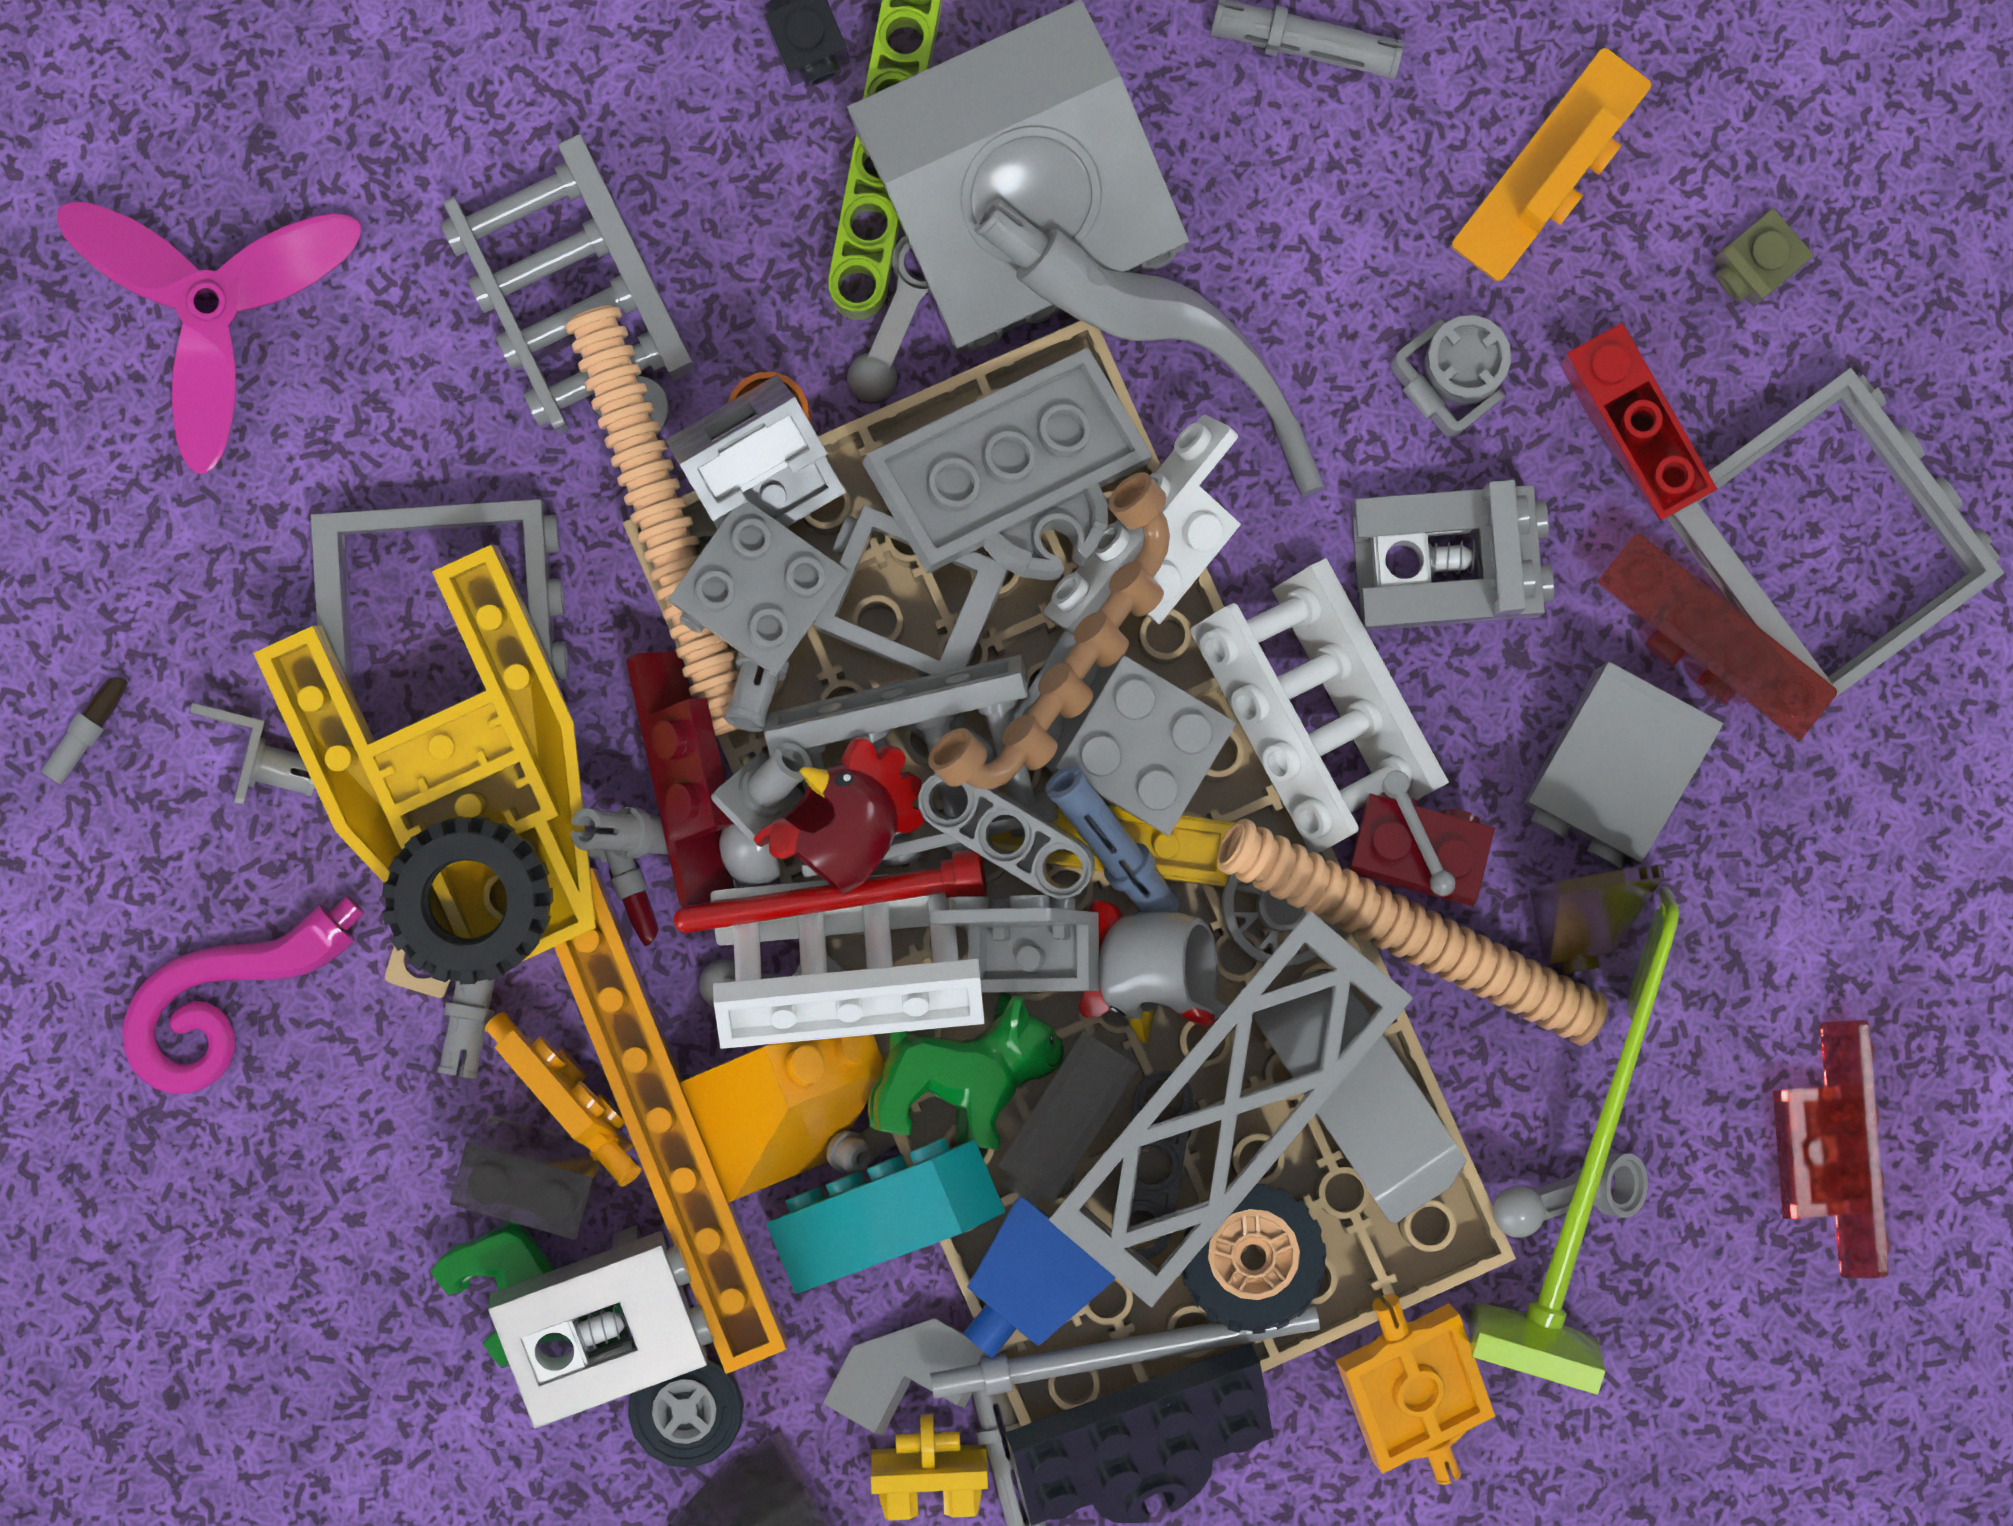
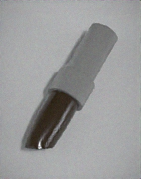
M118 677L107 679L91 698L82 713L78 712L66 728L67 734L41 769L43 774L62 785L88 747L92 748L104 731L103 725L117 707L128 685L125 679Z

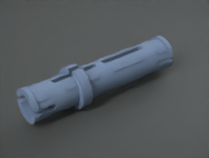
M1074 765L1067 766L1056 772L1046 785L1047 795L1058 805L1081 838L1089 845L1105 866L1104 877L1115 890L1124 891L1140 912H1176L1180 905V899L1154 868L1155 857L1145 844L1135 843L1118 821L1115 814L1088 782L1080 767Z

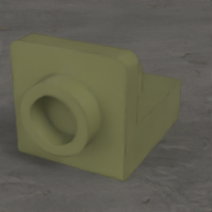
M1772 208L1735 241L1721 250L1713 259L1720 268L1715 273V277L1722 288L1735 301L1741 302L1746 298L1755 307L1815 255L1776 210Z

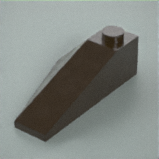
M1662 864L1568 879L1530 889L1544 965L1560 962L1562 974L1599 968L1598 955L1615 951L1665 877Z

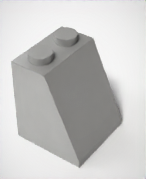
M1607 662L1593 671L1522 805L1535 811L1530 821L1543 830L1563 839L1568 830L1589 840L1591 843L1587 852L1595 858L1618 869H1621L1625 860L1633 865L1640 864L1652 847L1724 723L1617 665Z

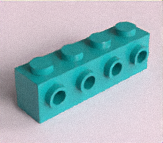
M944 1137L909 1152L912 1163L907 1165L903 1154H900L867 1168L870 1180L866 1181L862 1171L859 1170L826 1184L825 1186L829 1193L826 1197L821 1186H818L785 1200L789 1212L767 1222L766 1225L795 1294L962 1234L1006 1213L975 1139L949 1148Z

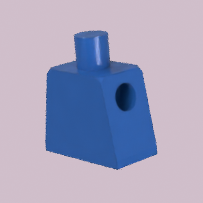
M1022 1194L1014 1201L967 1285V1288L983 1300L986 1305L963 1332V1335L991 1358H994L1017 1329L1039 1346L1116 1278L1049 1221L1050 1217Z

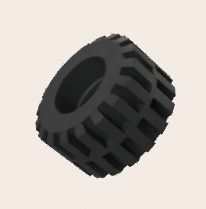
M481 816L450 818L414 835L404 844L405 847L399 855L394 857L388 868L391 870L388 880L383 883L382 897H385L386 909L382 911L385 926L390 925L394 935L391 941L397 951L402 949L410 958L408 963L418 971L424 969L433 974V979L443 982L448 980L460 981V985L475 984L477 981L487 979L490 981L504 975L519 965L540 943L539 940L544 931L547 930L551 918L549 912L550 905L553 902V888L549 887L547 877L550 873L545 861L541 862L535 850L537 848L528 838L523 839L515 832L516 829L504 822L500 824L491 821L488 817ZM458 861H476L490 867L499 876L506 890L507 906L501 922L493 931L481 937L460 938L449 933L438 923L431 909L430 889L434 879L446 866Z

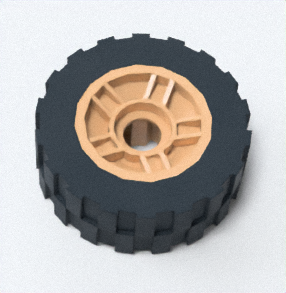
M1257 1183L1182 1271L1184 1285L1190 1291L1191 1300L1197 1308L1200 1306L1207 1313L1206 1317L1215 1324L1220 1322L1229 1326L1228 1330L1238 1333L1241 1330L1253 1331V1334L1265 1333L1266 1329L1274 1327L1278 1330L1289 1325V1321L1296 1316L1300 1317L1308 1309L1313 1298L1315 1299L1325 1271L1326 1244L1322 1241V1229L1317 1219L1313 1220L1308 1213L1309 1208L1301 1200L1297 1202L1289 1196L1290 1192L1279 1187L1278 1190L1267 1188L1266 1184ZM1194 1226L1188 1227V1229L1185 1231L1184 1238L1192 1230ZM1256 1245V1251L1266 1257V1262L1260 1269L1250 1270L1242 1264L1240 1258L1246 1252L1247 1246Z

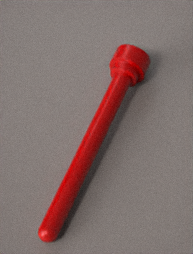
M971 849L954 851L952 859L941 860V867L867 878L863 884L847 895H844L828 884L700 904L678 909L674 914L673 923L680 932L691 933L945 893L947 899L950 897H987L982 856Z

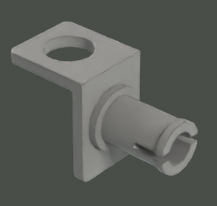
M191 704L189 714L251 729L233 803L244 805L248 787L254 788L255 782L302 793L308 797L312 796L314 790L312 780L290 773L291 769L308 772L300 754L265 745L266 738L261 737L264 725L263 720L199 704Z
M791 742L780 744L773 751L770 758L761 751L712 794V801L750 841L754 842L753 838L761 828L786 815L803 798L804 794L796 787L799 782L804 780L799 770L802 767H812L811 759L804 749Z

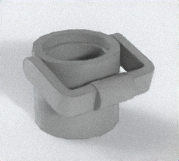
M1468 315L1458 316L1445 323L1440 318L1395 355L1391 361V370L1405 388L1402 391L1425 419L1431 418L1445 435L1454 437L1462 433L1506 397L1501 389L1497 390V388L1506 378L1511 364L1510 343L1503 330L1489 319ZM1430 341L1423 360L1424 377L1422 374L1419 375L1406 359ZM1445 402L1458 406L1476 405L1482 402L1460 421H1457L1445 407Z

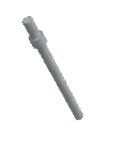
M1311 1304L1300 1317L1296 1316L1290 1320L1289 1325L1278 1330L1276 1327L1266 1329L1265 1333L1253 1334V1331L1241 1330L1238 1333L1228 1330L1229 1326L1225 1324L1211 1322L1007 1359L1006 1353L996 1354L994 1358L984 1356L980 1357L981 1364L930 1373L934 1399L981 1390H986L987 1396L1013 1392L1012 1385L1320 1330L1317 1308L1315 1304Z

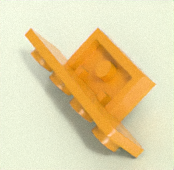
M1601 49L1455 237L1451 244L1452 249L1493 281H1503L1547 222L1552 219L1561 226L1584 195L1574 187L1587 170L1590 169L1599 176L1622 145L1613 137L1652 86L1650 80L1609 49Z

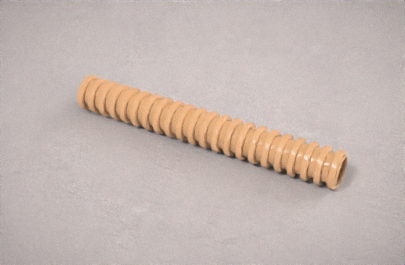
M612 305L596 307L573 316L565 325L568 334H575L576 341L571 345L574 353H581L583 359L578 363L580 371L588 372L589 379L584 384L587 391H594L596 398L591 401L593 409L600 410L602 413V417L597 422L600 429H607L609 436L604 439L605 445L608 449L613 448L616 454L610 460L613 467H620L622 474L617 477V480L621 487H627L628 493L623 497L627 506L633 505L635 512L630 515V518L634 525H640L641 532L636 535L640 544L646 543L648 551L643 556L646 563H653L655 570L650 572L651 580L660 583L661 589L656 594L659 601H666L668 608L663 611L664 618L673 621L674 627L669 630L672 639H679L681 646L676 649L678 658H685L687 666L682 671L685 677H692L694 685L689 687L690 694L693 697L707 698L715 736L739 729L724 719L740 670H736L734 664L738 653L736 650L730 651L728 643L707 628H704L701 633L690 630L679 619L683 612L667 601L699 557L695 548L700 545L697 536L690 535L689 528L694 525L690 516L684 517L682 510L687 507V504L683 497H677L676 490L681 487L679 480L670 477L669 472L674 469L671 459H664L663 452L668 449L666 442L657 439L656 434L661 431L658 421H651L650 414L654 412L653 404L644 401L643 396L648 393L645 383H638L637 376L641 374L640 366L631 363L630 358L635 355L632 345H625L624 339L629 335L627 328L618 325L617 320L622 317L620 308L612 307Z
M1243 818L1227 831L1220 844L1217 859L1218 868L1221 872L1228 875L1235 873L1236 878L1244 883L1252 881L1254 888L1263 892L1269 890L1270 895L1279 900L1286 898L1289 905L1296 908L1303 907L1305 913L1311 911L1316 916L1320 915L1321 920L1333 925L1337 923L1340 930L1347 933L1354 932L1355 937L1363 941L1371 940L1373 946L1380 949L1387 948L1388 952L1396 957L1404 956L1406 962L1415 966L1421 965L1424 971L1431 974L1437 973L1439 978L1445 981H1454L1457 987L1464 990L1470 989L1472 994L1480 998L1487 997L1490 1003L1497 1006L1503 1005L1505 1010L1513 1014L1520 1013L1521 1018L1530 1022L1536 1021L1539 1027L1546 1030L1552 1029L1554 1034L1560 1037H1569L1570 1042L1576 1045L1583 1046L1588 1044L1598 1035L1605 1023L1607 999L1604 994L1597 991L1591 992L1589 987L1581 983L1574 984L1571 978L1565 975L1558 976L1555 970L1548 967L1542 968L1540 963L1535 960H1525L1522 954L1513 950L1509 952L1507 947L1495 942L1492 944L1490 938L1481 934L1475 935L1472 929L1465 926L1459 927L1457 922L1449 918L1442 919L1439 913L1432 910L1426 911L1424 906L1419 903H1409L1407 897L1397 893L1392 895L1390 889L1381 885L1375 886L1374 882L1368 878H1358L1356 872L1349 869L1342 870L1336 862L1330 860L1325 862L1323 856L1315 852L1307 853L1305 847L1296 843L1291 845L1289 839L1277 835L1274 837L1272 831L1267 828L1259 827L1256 829L1255 823Z

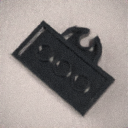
M1251 1343L1005 1432L1022 1504L1031 1526L1050 1519L1058 1520L1065 1518L1077 1509L1093 1504L1101 1517L1115 1523L1148 1522L1150 1514L1144 1501L1161 1492L1173 1513L1202 1491L1212 1475L1213 1459L1230 1453L1248 1451L1260 1442L1274 1438L1261 1364Z

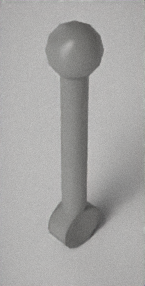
M1391 771L1383 780V791L1390 798L1396 799L1432 875L1430 879L1431 890L1439 896H1447L1455 889V878L1450 872L1443 870L1408 796L1409 777L1402 771Z

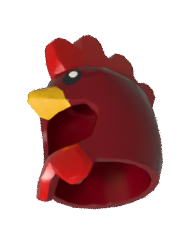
M856 737L845 749L840 763L832 765L825 770L802 767L799 773L808 784L803 798L786 815L761 828L753 840L760 847L769 843V852L775 858L785 859L796 856L831 886L847 895L863 884L876 870L889 851L897 832L910 833L922 826L924 817L920 809L912 805L921 790V779L909 771L901 772L906 756L898 747L886 745L875 751L873 743L866 737Z

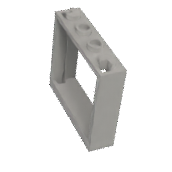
M1849 368L1708 472L1717 489H1719L1838 402L1966 574L1964 577L1827 677L1698 504L1708 496L1666 518V521L1809 713L1824 707L2004 574L1997 564V561L2001 558L1990 545L1993 540L1981 528H1977L1974 531L1971 529L1958 511L1963 507V503L1955 489L1943 477L1940 476L1936 480L1933 478L1920 460L1925 456V452L1917 438L1905 426L1901 425L1899 428L1894 426L1882 409L1886 406L1887 402L1879 388L1874 389L1864 374L1858 377L1852 368Z
M541 499L311 514L317 626L323 627L354 696L345 535L523 523L529 615L557 683L558 680L568 679L569 666L566 641L555 642L554 616H564L563 582L562 578H551L550 553H558L561 550L558 515H547V506ZM567 705V707H568V709H569V711H570V714H571L570 705Z

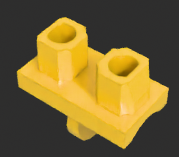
M920 1414L921 1433L896 1434V1448L871 1449V1493L879 1494L886 1520H910L913 1517L919 1516L918 1492L943 1491L944 1515H949L952 1518L975 1517L978 1515L982 1489H988L986 1445H960V1431L934 1432L933 1414Z

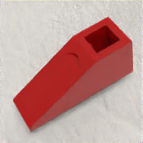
M1623 322L1566 353L1560 367L1590 421L1660 521L1717 491L1716 485Z

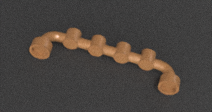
M1136 473L1126 478L1113 491L1108 503L1110 511L1127 529L1143 528L1144 541L1139 554L1133 562L1123 565L1114 573L1109 582L1111 594L1098 612L1090 614L1079 623L1074 632V640L1077 643L1062 663L1051 667L1042 676L1038 684V690L1041 694L1027 714L1019 716L1007 726L1002 735V742L1005 746L992 762L985 763L987 758L985 746L966 728L950 731L935 744L930 752L928 764L948 786L955 787L967 783L977 789L991 790L1007 784L1023 765L1029 770H1037L1046 765L1053 758L1058 747L1056 740L1047 732L1058 714L1060 713L1066 719L1074 718L1081 714L1093 699L1092 689L1083 681L1094 663L1100 667L1111 666L1119 661L1127 651L1129 641L1118 628L1129 612L1134 616L1141 617L1153 611L1160 604L1164 590L1154 580V576L1161 568L1168 553L1170 533L1167 518L1162 512L1166 502V493L1148 473Z

